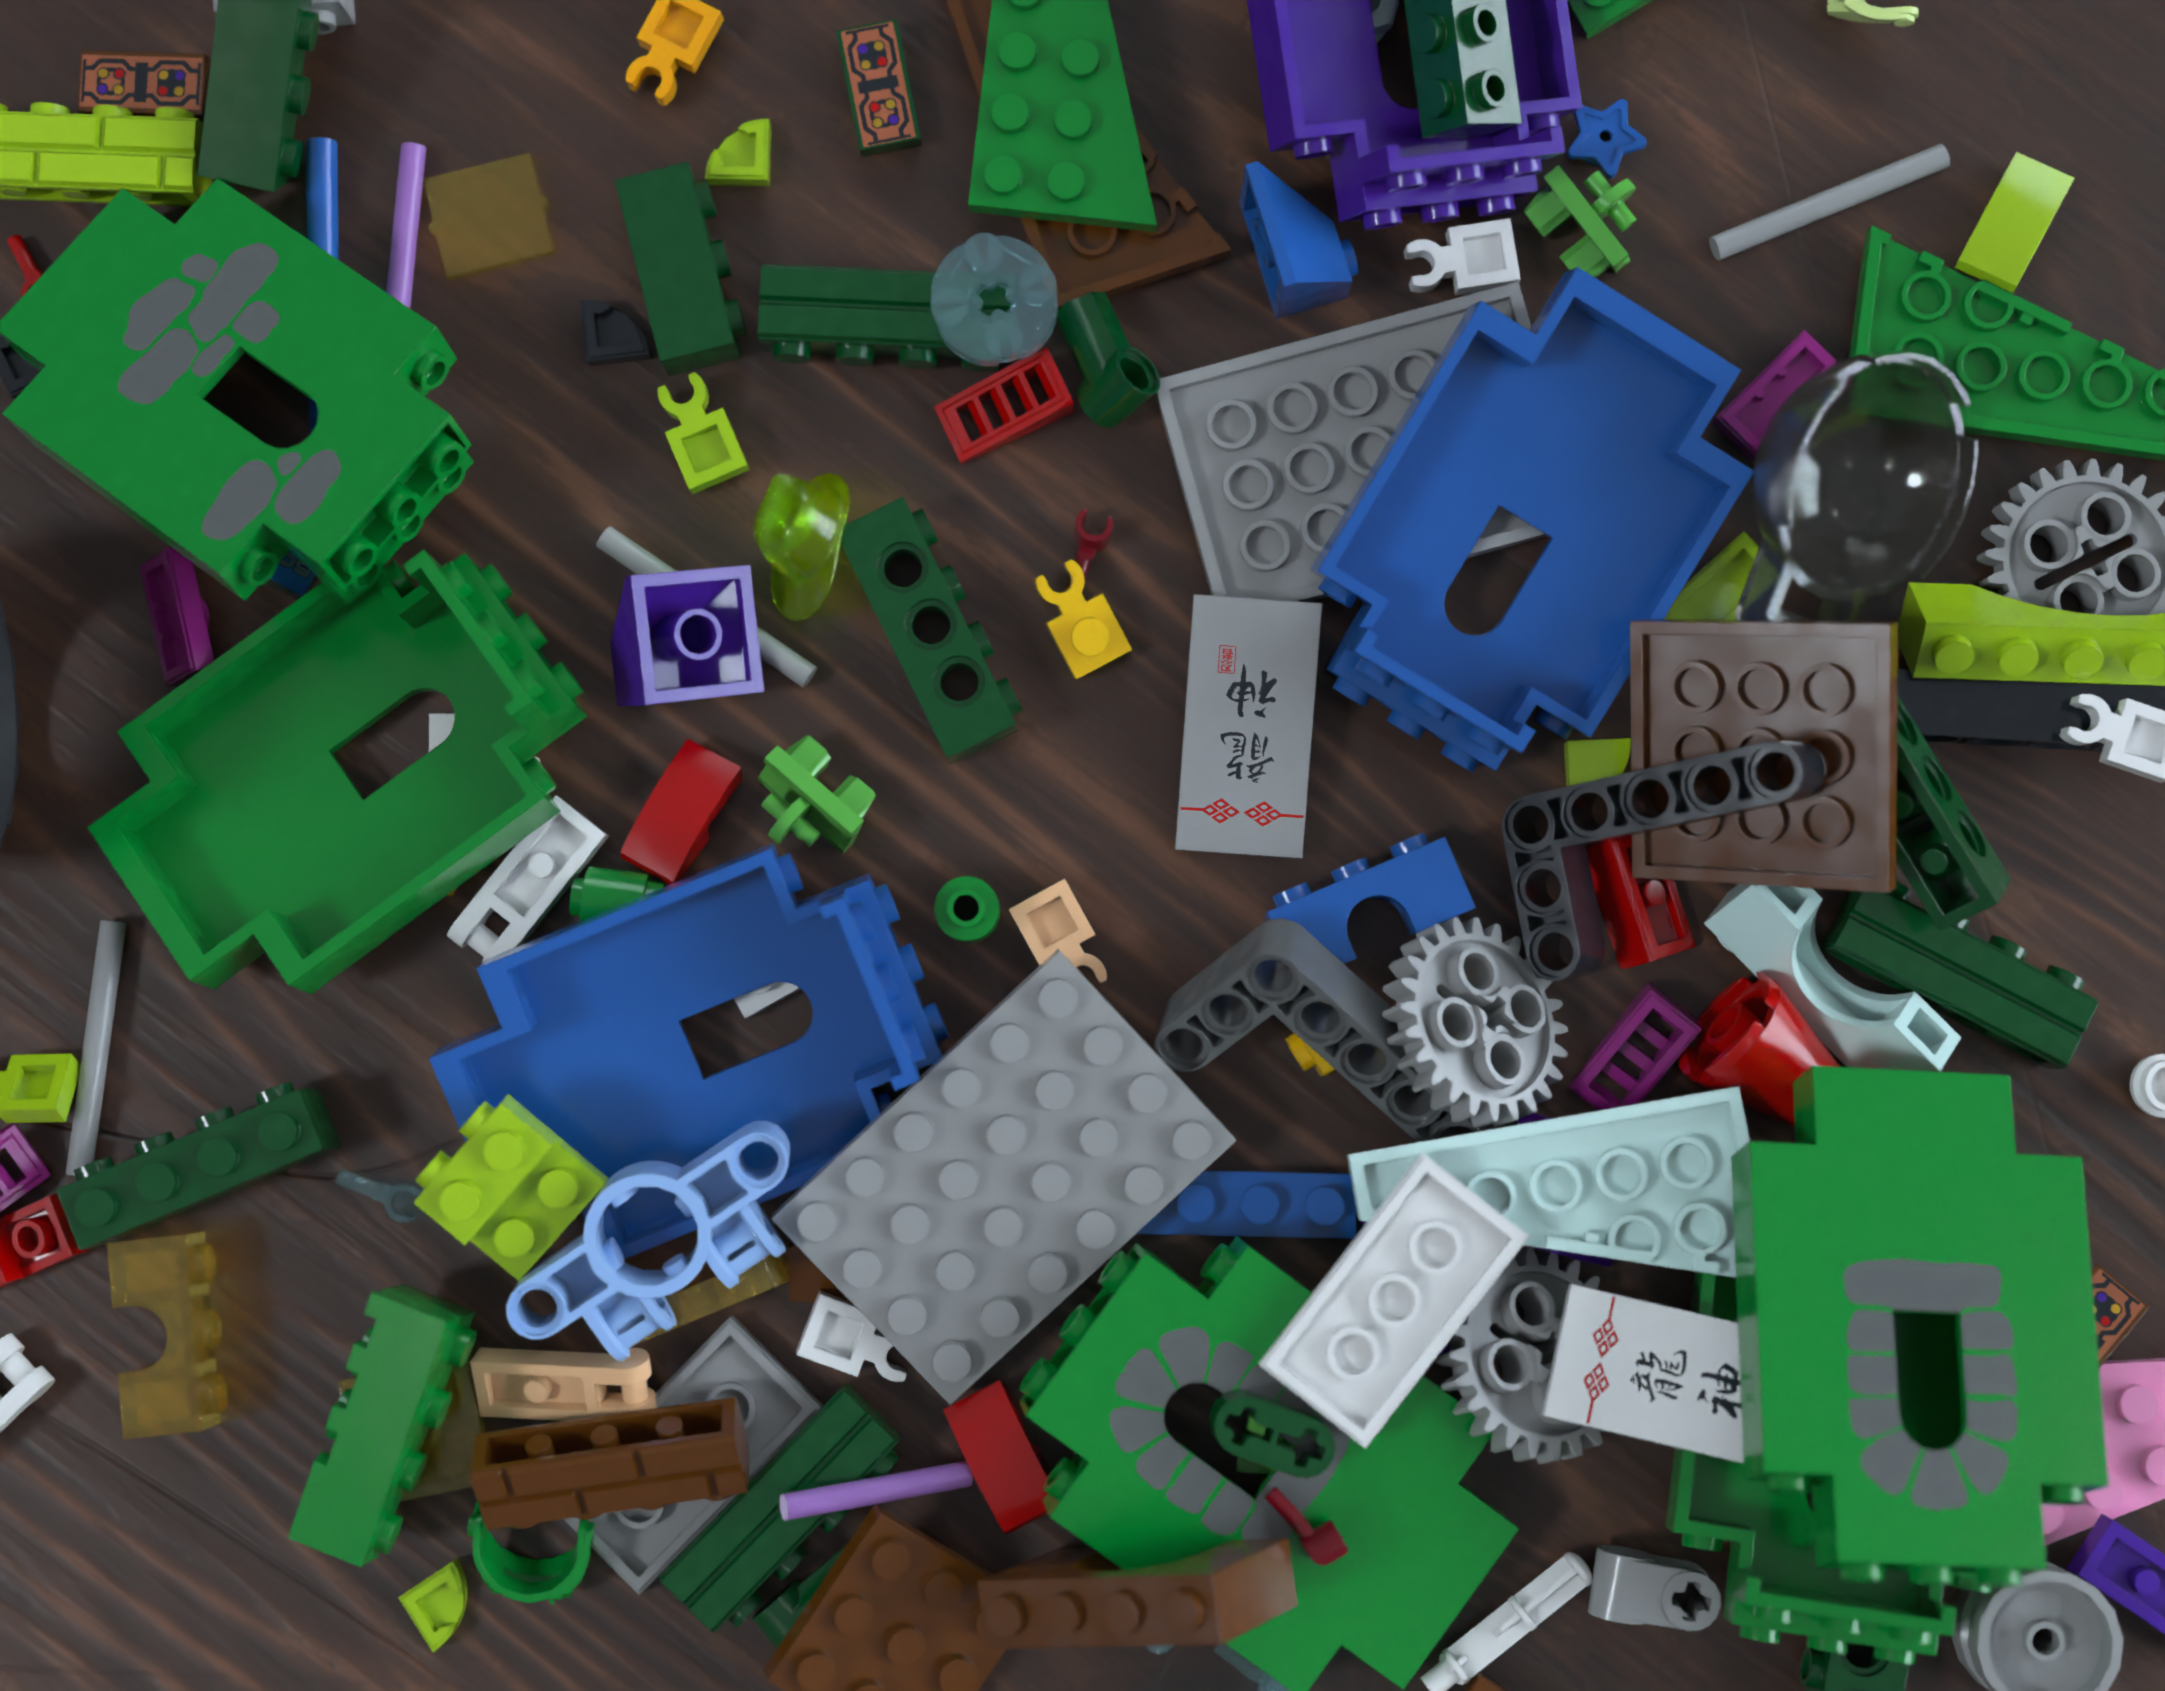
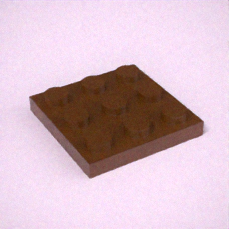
M874 1504L763 1669V1672L770 1683L785 1691H978L1006 1650L986 1649L977 1581L993 1574Z

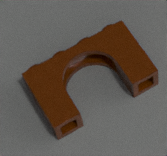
M1288 1538L1229 1540L1184 1560L1119 1571V1567L1091 1546L1059 1547L977 1581L986 1649L1222 1645L1298 1606Z

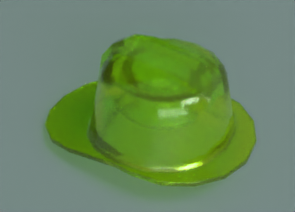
M826 473L816 476L808 482L788 474H775L771 479L766 496L762 499L755 514L753 538L762 551L765 560L772 565L771 590L775 606L782 616L794 621L809 618L823 604L832 586L842 531L850 506L849 487L843 477Z

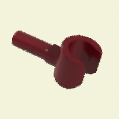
M1088 508L1081 510L1076 517L1074 538L1078 545L1075 562L1081 567L1085 580L1096 552L1102 551L1110 543L1113 529V520L1111 515H1109L1106 529L1103 533L1096 536L1086 533L1083 527L1087 518ZM1070 577V579H1069L1067 588H1068L1069 585H1070L1071 577Z
M1276 1486L1266 1493L1264 1498L1293 1528L1292 1531L1299 1537L1305 1552L1315 1563L1329 1565L1348 1553V1548L1331 1519L1312 1529L1303 1514Z

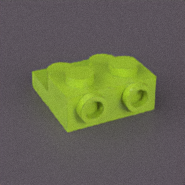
M507 1094L496 1108L484 1101L458 1130L467 1138V1141L452 1158L441 1150L419 1174L415 1181L424 1189L413 1203L463 1245L470 1240L515 1279L520 1281L606 1184L608 1177L512 1096Z

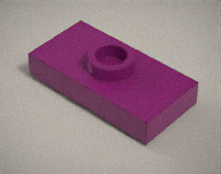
M1804 330L1711 422L1755 465H1758L1849 373Z
M168 547L139 567L163 679L167 687L180 686L214 661L208 633L209 610L205 600L200 596L194 564L174 548Z

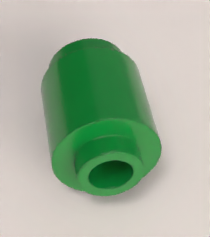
M590 866L586 871L585 878H575L570 894V915L579 916L580 921L663 888L667 884L664 881L652 880L650 873Z
M962 876L950 880L940 889L934 903V914L939 927L949 937L961 943H976L986 939L995 931L1000 921L1001 907L998 897L986 882L976 877ZM965 896L976 899L979 905L978 914L969 921L958 919L954 912L957 900Z

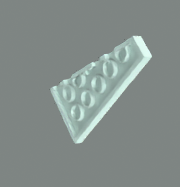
M1739 1086L1347 1155L1358 1220L1368 1221L1422 1152L1530 1237L1523 1244L1525 1246L1736 1278L1731 1156L1750 1141Z

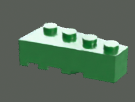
M400 1284L371 1292L364 1314L375 1318V1325L368 1329L362 1341L358 1340L353 1345L345 1368L351 1371V1375L356 1376L353 1389L348 1387L332 1406L325 1427L326 1438L335 1441L331 1453L322 1450L314 1460L288 1539L359 1567H363L376 1559L379 1553L387 1555L392 1549L403 1523V1517L395 1514L404 1490L413 1492L420 1481L428 1459V1455L421 1453L420 1450L429 1428L437 1430L442 1424L452 1400V1393L445 1390L454 1366L462 1368L466 1363L477 1336V1331L469 1329L475 1311L407 1284Z

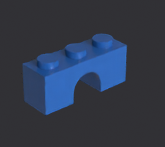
M1425 832L1390 846L1389 848L1394 858L1370 868L1367 858L1364 857L1331 871L1335 883L1312 893L1308 883L1305 882L1272 896L1276 908L1266 912L1263 916L1266 921L1283 918L1296 922L1344 964L1357 958L1348 938L1347 921L1350 912L1360 901L1378 899L1392 905L1401 915L1409 936L1476 907L1446 838L1443 837L1429 843Z

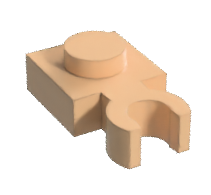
M1065 879L1009 909L1039 966L1059 948L1076 968L1080 966L1089 967L1095 973V977L1100 984L1107 980V973L1103 963L1097 957L1084 953L1080 946L1081 943L1096 936Z

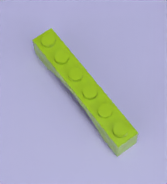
M1908 582L1897 628V641L1913 678L2165 686V613L2114 616L2077 613L2019 601L1972 584Z

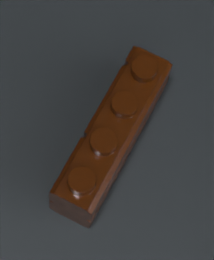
M735 1396L478 1433L475 1435L470 1480L477 1502H480V1512L486 1530L505 1527L526 1529L540 1522L575 1517L589 1520L603 1513L637 1508L657 1510L672 1503L700 1499L720 1501L734 1494L748 1493L750 1454L737 1397Z

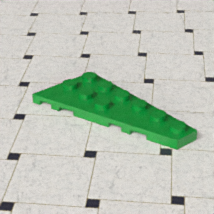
M992 0L968 200L969 212L1157 232L1156 217L1108 0Z
M1873 225L1865 232L1847 370L1849 375L1846 378L1842 415L2165 461V368L2157 370L2124 354L2125 348L2106 339L2098 341L2071 328L2073 323L1984 279L1977 282L1943 265L1945 260L1924 250L1921 253L1915 252L1891 240V234Z

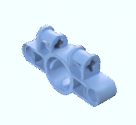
M754 1121L743 1126L682 1168L663 1161H643L631 1164L617 1171L607 1180L606 1184L596 1195L587 1214L583 1234L533 1266L517 1282L506 1305L507 1318L511 1327L519 1335L526 1338L544 1339L554 1335L582 1316L608 1353L615 1360L621 1362L630 1356V1348L659 1328L668 1331L677 1325L674 1312L664 1296L672 1294L690 1283L700 1272L705 1261L719 1280L731 1289L740 1283V1274L770 1254L777 1258L785 1253L786 1248L779 1233L756 1199L774 1188L785 1176L790 1159V1142L786 1133L778 1125L769 1121ZM752 1142H765L775 1149L778 1161L770 1168L757 1170L750 1167L744 1161L742 1149ZM639 1187H658L676 1194L675 1204L687 1217L693 1215L698 1226V1242L695 1249L686 1258L683 1253L664 1262L663 1270H642L625 1263L623 1253L614 1237L611 1236L607 1239L604 1234L603 1212L606 1206L611 1202L617 1208L633 1196ZM531 1290H544L554 1297L557 1310L548 1315L534 1313L527 1307L524 1294Z

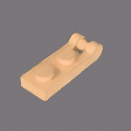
M480 1347L470 1361L480 1417L568 1421L658 1408L656 1394L654 1390L647 1386V1379L652 1374L650 1356L648 1351L642 1348H630V1356L619 1362L608 1353ZM607 1385H619L622 1392H608Z

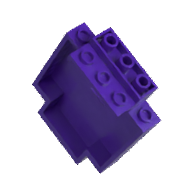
M1247 0L1270 152L1293 150L1296 160L1330 156L1339 222L1363 220L1365 230H1376L1400 225L1403 223L1402 215L1420 213L1422 223H1435L1459 217V208L1477 206L1479 217L1508 213L1516 210V199L1538 191L1536 174L1542 172L1541 162L1565 153L1559 118L1582 109L1567 0H1506L1522 124L1477 138H1422L1419 109L1402 107L1388 96L1381 77L1370 0Z

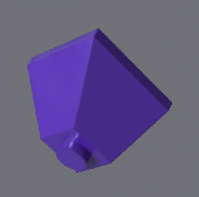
M750 565L626 576L610 641L617 707L652 705L764 692Z

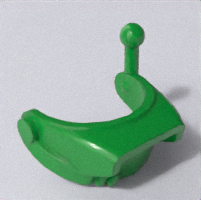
M477 1501L473 1515L469 1516L467 1534L468 1537H473L472 1549L476 1568L484 1583L493 1594H501L512 1600L524 1603L540 1602L548 1599L552 1605L555 1604V1599L570 1598L574 1588L583 1578L589 1563L590 1546L595 1538V1522L580 1519L577 1531V1544L568 1552L554 1558L545 1559L518 1556L501 1547L490 1531L486 1530L480 1512V1502Z

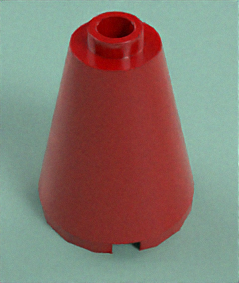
M1756 972L1757 982L1752 983L1744 976L1737 979L1718 994L1700 1014L1698 1020L1702 1028L1700 1031L1702 1034L1693 1049L1688 1045L1679 1056V1068L1693 1082L1712 1091L1739 1086L1744 1106L1795 1130L1793 1081L1811 1066H1841L1780 985L1766 973Z

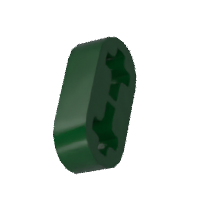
M1238 1389L1224 1393L1215 1401L1210 1410L1209 1424L1212 1434L1223 1449L1235 1456L1302 1478H1310L1321 1474L1329 1467L1334 1458L1336 1446L1333 1434L1320 1418L1307 1411L1250 1391ZM1244 1406L1250 1407L1249 1415L1256 1423L1265 1426L1266 1430L1264 1435L1250 1430H1242L1238 1439L1233 1438V1430L1225 1420L1229 1414L1239 1416L1243 1412ZM1306 1428L1311 1429L1310 1436L1318 1444V1448L1315 1453L1304 1451L1300 1459L1295 1460V1452L1286 1443L1278 1440L1280 1432L1301 1438Z

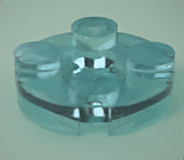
M978 233L971 236L966 243L953 249L939 265L931 285L932 316L943 342L962 359L980 366H999V363H1009L1018 358L1021 361L1036 353L1045 344L1054 329L1058 316L1057 280L1043 256L1027 243L1013 237ZM996 286L1005 288V298L1012 304L1011 308L1007 312L996 309L992 312L991 316L983 314L981 310L984 303L981 297L978 296L980 292L985 288L993 290Z

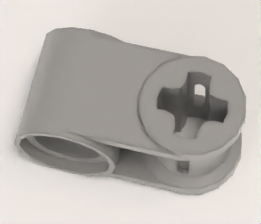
M1597 1546L1588 1613L1618 1623L1651 1624L1686 1631L1704 1629L1710 1626L1718 1617L1721 1608L1720 1592L1716 1584L1708 1577L1706 1571L1697 1563L1687 1559L1654 1555L1624 1546ZM1687 1582H1692L1700 1595L1699 1597H1689L1686 1607H1681L1673 1593L1685 1592Z

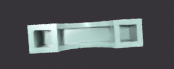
M1738 884L1725 895L1704 922L1717 936L1722 946L1733 952L1756 976V972H1764L1780 985L1823 1044L1846 1067L1940 1072L1962 1038L1915 991L1903 994H1879L1862 989L1838 974L1823 956L1816 939L1815 919L1823 899L1812 888Z

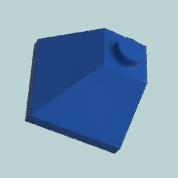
M1256 161L1246 164L1239 205L1275 319L1346 299L1353 282L1351 277L1358 275V264L1350 240L1348 238L1339 240L1335 224L1330 218L1260 162Z

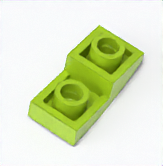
M2016 152L1958 259L1955 268L1980 280L1984 279L2013 294L2075 178Z

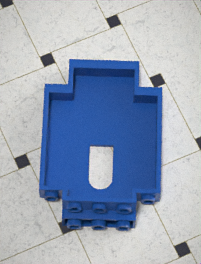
M1579 267L1569 270L1562 275L1530 330L1483 301L1470 305L1310 569L1311 572L1323 578L1318 589L1327 596L1348 608L1352 607L1356 599L1363 603L1324 668L1338 677L1332 688L1363 707L1367 705L1370 698L1378 701L1392 710L1386 720L1387 722L1417 740L1421 738L1424 731L1429 732L1446 743L1440 752L1441 755L1472 773L1479 763L1496 771L1509 749L1520 753L1524 751L1536 731L1525 724L1534 708L1539 710L1534 721L1555 735L1567 740L1573 731L1576 734L1591 738L1630 675V621L1665 618L1754 473V470L1701 438V435L1741 372V369ZM1499 506L1550 539L1501 620L1493 629L1483 634L1467 635L1458 631L1448 620L1444 607L1445 596L1448 588Z
M771 843L485 959L476 969L500 1023L438 1048L429 1060L459 1129L484 1101L496 1108L504 1097L509 1094L607 1176L608 1179L622 1168L643 1161H663L682 1168L754 1121L774 1123L786 1133L789 1139L790 1159L784 1178L774 1188L756 1199L760 1204L803 1186L893 1102V1098L888 1090L878 1094L875 1087L891 1081L896 1091L920 1081L919 1069L935 1063L943 1056L939 1042L950 1037L936 1002L924 1006L915 985L916 982L925 979L912 944L908 943L900 947L890 923L901 918L887 884L875 887L870 873L798 902L794 893L804 889L796 865L790 853L779 857L774 844ZM775 982L790 983L805 992L811 1002L813 1016L810 1026L802 1036L793 1042L712 1075L703 1076L680 1020ZM462 1134L464 1141L466 1142L467 1138ZM752 1142L742 1149L744 1161L750 1167L757 1170L770 1168L778 1161L775 1149L765 1142ZM639 1187L633 1196L617 1208L611 1202L606 1206L603 1212L604 1234L607 1239L611 1236L614 1237L623 1253L624 1259L698 1229L693 1215L687 1217L675 1204L676 1194L658 1187ZM596 1195L581 1211L585 1221Z

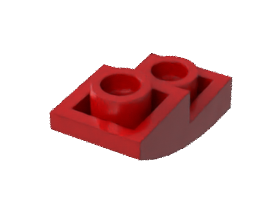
M687 739L663 773L639 813L620 851L621 858L669 885L680 881L709 841V825L743 780L742 768Z
M58 1194L49 1195L0 1218V1288L88 1251V1249L79 1250Z
M998 1380L943 1409L966 1462L1003 1532L1008 1535L1048 1514L1042 1500L1047 1495L1043 1491V1486L1050 1471L1039 1447L1032 1443L1007 1385Z

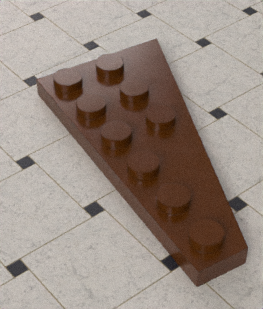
M945 0L980 101L992 0ZM1137 126L1136 131L1156 217L1157 232L1020 218L1053 315H1056V312L1069 300L1084 296L1090 291L1105 292L1107 297L1231 256L1232 249L1218 232H1214L1197 210L1195 201L1184 187L1180 188L1157 158V152Z

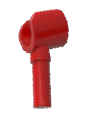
M14 235L8 238L7 243L24 273L23 277L26 282L21 289L22 297L43 275V272L36 265L22 236Z

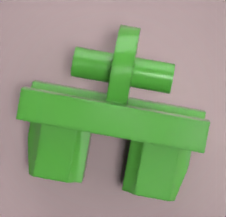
M1559 165L1543 177L1547 186L1534 197L1523 211L1544 239L1571 218L1582 229L1585 236L1559 256L1568 270L1579 267L1591 276L1597 277L1609 267L1617 273L1631 261L1628 257L1629 254L1602 219L1609 215L1622 232L1637 221L1636 217L1624 203L1636 190L1631 180L1626 178L1611 187L1600 171H1596L1584 181L1586 187L1597 199L1590 205Z
M806 735L786 751L777 745L764 758L763 762L766 765L757 780L771 794L764 800L761 806L777 819L769 831L768 837L779 845L791 834H794L809 848L821 836L843 854L855 842L864 822L863 818L871 807L876 795L863 781L852 775L833 793L816 778L828 767L831 757L827 750L810 735Z

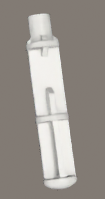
M1566 1552L1562 1558L1517 1594L1508 1598V1601L1449 1648H1445L1439 1655V1663L1420 1677L1429 1691H1447L1455 1684H1467L1473 1676L1531 1630L1536 1629L1537 1625L1586 1586H1590L1593 1577L1588 1565L1577 1554Z

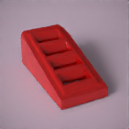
M1046 347L934 406V410L960 465L1074 413V403L1054 359ZM1036 376L1039 377L1049 398V401L1041 405L1038 404L1028 383V380ZM1012 387L1016 388L1027 411L1017 418L1004 392ZM991 397L1004 425L995 430L981 404L982 401ZM969 408L982 437L972 442L958 415L959 412Z

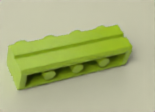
M48 102L32 103L30 105V112L8 111L5 105L0 104V200L108 204L123 188L147 205L191 207L212 184L211 178L197 175L203 123L198 118H195L194 113L176 107L157 108L155 110V117L132 116V111L115 105H96L93 107V114H70V110L67 107Z

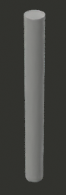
M1943 144L1935 145L1711 236L1709 238L1711 251L1718 261L1948 168L1950 166L1948 151Z
M612 526L606 528L597 541L596 546L637 575L676 571ZM757 626L761 659L804 688L813 678L817 667Z
M100 920L66 1166L67 1175L75 1176V1169L94 1162L127 925V923Z

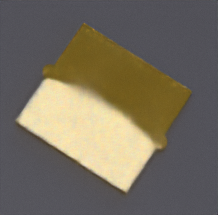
M530 153L423 179L433 222L429 225V231L438 239L446 277L449 280L555 254L545 214L550 205L546 197L540 194Z

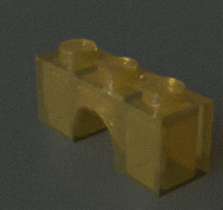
M205 1231L133 1238L107 1243L112 1308L129 1306L148 1308L161 1318L167 1332L166 1349L156 1364L134 1368L118 1374L123 1440L198 1432L220 1424V1413H223L227 1406V1386L224 1376L217 1374L215 1348H218L221 1343L222 1325L218 1311L211 1309L209 1283H213L216 1277V1257L213 1247L210 1244H206Z

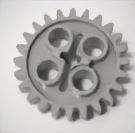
M2094 458L2081 464L2077 473L2070 460H2065L2056 465L2053 476L2045 468L2036 471L2030 475L2031 487L2020 482L2008 490L2014 504L2003 501L1992 509V513L2003 525H1990L1981 532V536L1996 546L1977 556L1978 562L1994 567V574L1978 582L1979 587L1987 589L1997 588L2001 596L2062 610L2060 595L2063 590L2069 591L2078 598L2081 605V613L2113 616L2165 613V516H2161L2158 508L2165 500V492L2157 493L2147 499L2141 494L2146 483V476L2142 474L2127 484L2122 483L2123 465L2119 463L2108 468L2100 476L2099 466ZM2089 507L2100 510L2106 517L2108 528L2105 535L2097 533L2089 525L2087 519ZM2033 534L2040 535L2050 544L2052 557L2049 563L2037 559L2032 553L2030 542ZM2123 536L2132 537L2133 545L2130 548L2044 590L2036 589L2034 585L2036 579ZM2119 563L2131 567L2135 572L2137 585L2134 592L2125 589L2118 581L2117 567Z
M1458 917L1418 932L1416 939L1400 947L1404 957L1389 965L1390 970L1398 980L1383 986V991L1396 1001V1006L1383 1011L1382 1017L1397 1023L1399 1032L1388 1037L1387 1042L1390 1045L1403 1046L1406 1052L1398 1062L1397 1067L1399 1070L1414 1067L1418 1075L1414 1080L1412 1090L1418 1092L1428 1087L1432 1089L1431 1108L1435 1111L1450 1105L1451 1120L1455 1123L1470 1118L1474 1128H1480L1491 1123L1495 1127H1499L1535 1113L1537 1111L1536 1104L1549 1100L1552 1097L1547 1085L1562 1080L1563 1076L1553 1062L1568 1056V1052L1562 1046L1555 1043V1037L1568 1032V1027L1553 1020L1552 1012L1561 1008L1563 1003L1558 999L1547 998L1545 990L1552 981L1542 977L1537 978L1529 965L1527 957L1522 959L1519 956L1521 939L1518 936L1502 942L1501 927L1497 923L1482 929L1481 922L1477 917L1463 923L1460 922Z
M1533 1247L1525 1248L1516 1253L1447 1342L1450 1344V1352L1437 1356L1435 1363L1452 1367L1454 1376L1445 1380L1440 1386L1444 1391L1459 1390L1462 1399L1452 1411L1455 1416L1472 1412L1476 1416L1469 1433L1472 1437L1492 1431V1452L1497 1453L1512 1448L1514 1461L1516 1462L1536 1457L1538 1464H1546L1559 1461L1560 1458L1566 1460L1583 1455L1582 1449L1600 1446L1603 1443L1600 1432L1606 1430L1541 1415L1568 1285L1574 1284L1597 1290L1600 1278L1596 1275L1579 1281V1261L1573 1260L1559 1266L1557 1254L1545 1252L1536 1256ZM1516 1300L1520 1303L1523 1309L1524 1322L1520 1319L1516 1312ZM1494 1357L1498 1359L1502 1366V1380L1494 1370Z

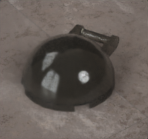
M1880 351L1859 354L1815 372L1784 399L1770 418L1760 438L1753 462L1751 484L1753 505L1763 539L1735 611L1736 620L1858 622L1867 597L1884 596L1909 577L1924 581L1951 547L1966 516L1976 479L1979 453L1978 439L1964 436L1963 419L1959 405L1968 407L1971 405V401L1967 392L1950 369L1933 357L1913 352ZM1791 579L1816 596L1823 598L1815 620L1781 608Z

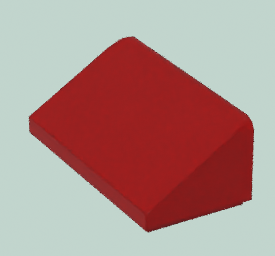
M1632 836L1605 841L1586 848L1595 894L1618 964L1622 969L1652 962L1696 947L1675 881L1632 877Z

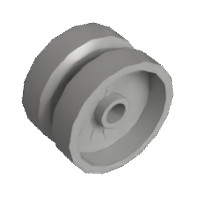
M2046 1561V1570L2021 1575L2022 1586L1992 1587L1991 1593L1960 1589L1952 1604L1957 1610L1954 1636H1951L1958 1660L1977 1683L1990 1691H2109L2121 1668L2123 1636L2115 1610L2096 1587Z

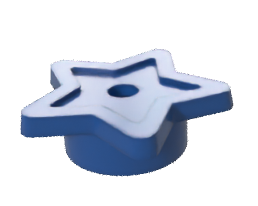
M1625 99L1618 100L1604 111L1582 105V109L1573 112L1579 134L1567 150L1566 156L1569 159L1584 160L1592 166L1599 167L1606 178L1613 179L1616 176L1623 155L1644 149L1647 145V140L1628 125V103ZM1608 132L1611 136L1610 141L1603 142L1600 139V133Z

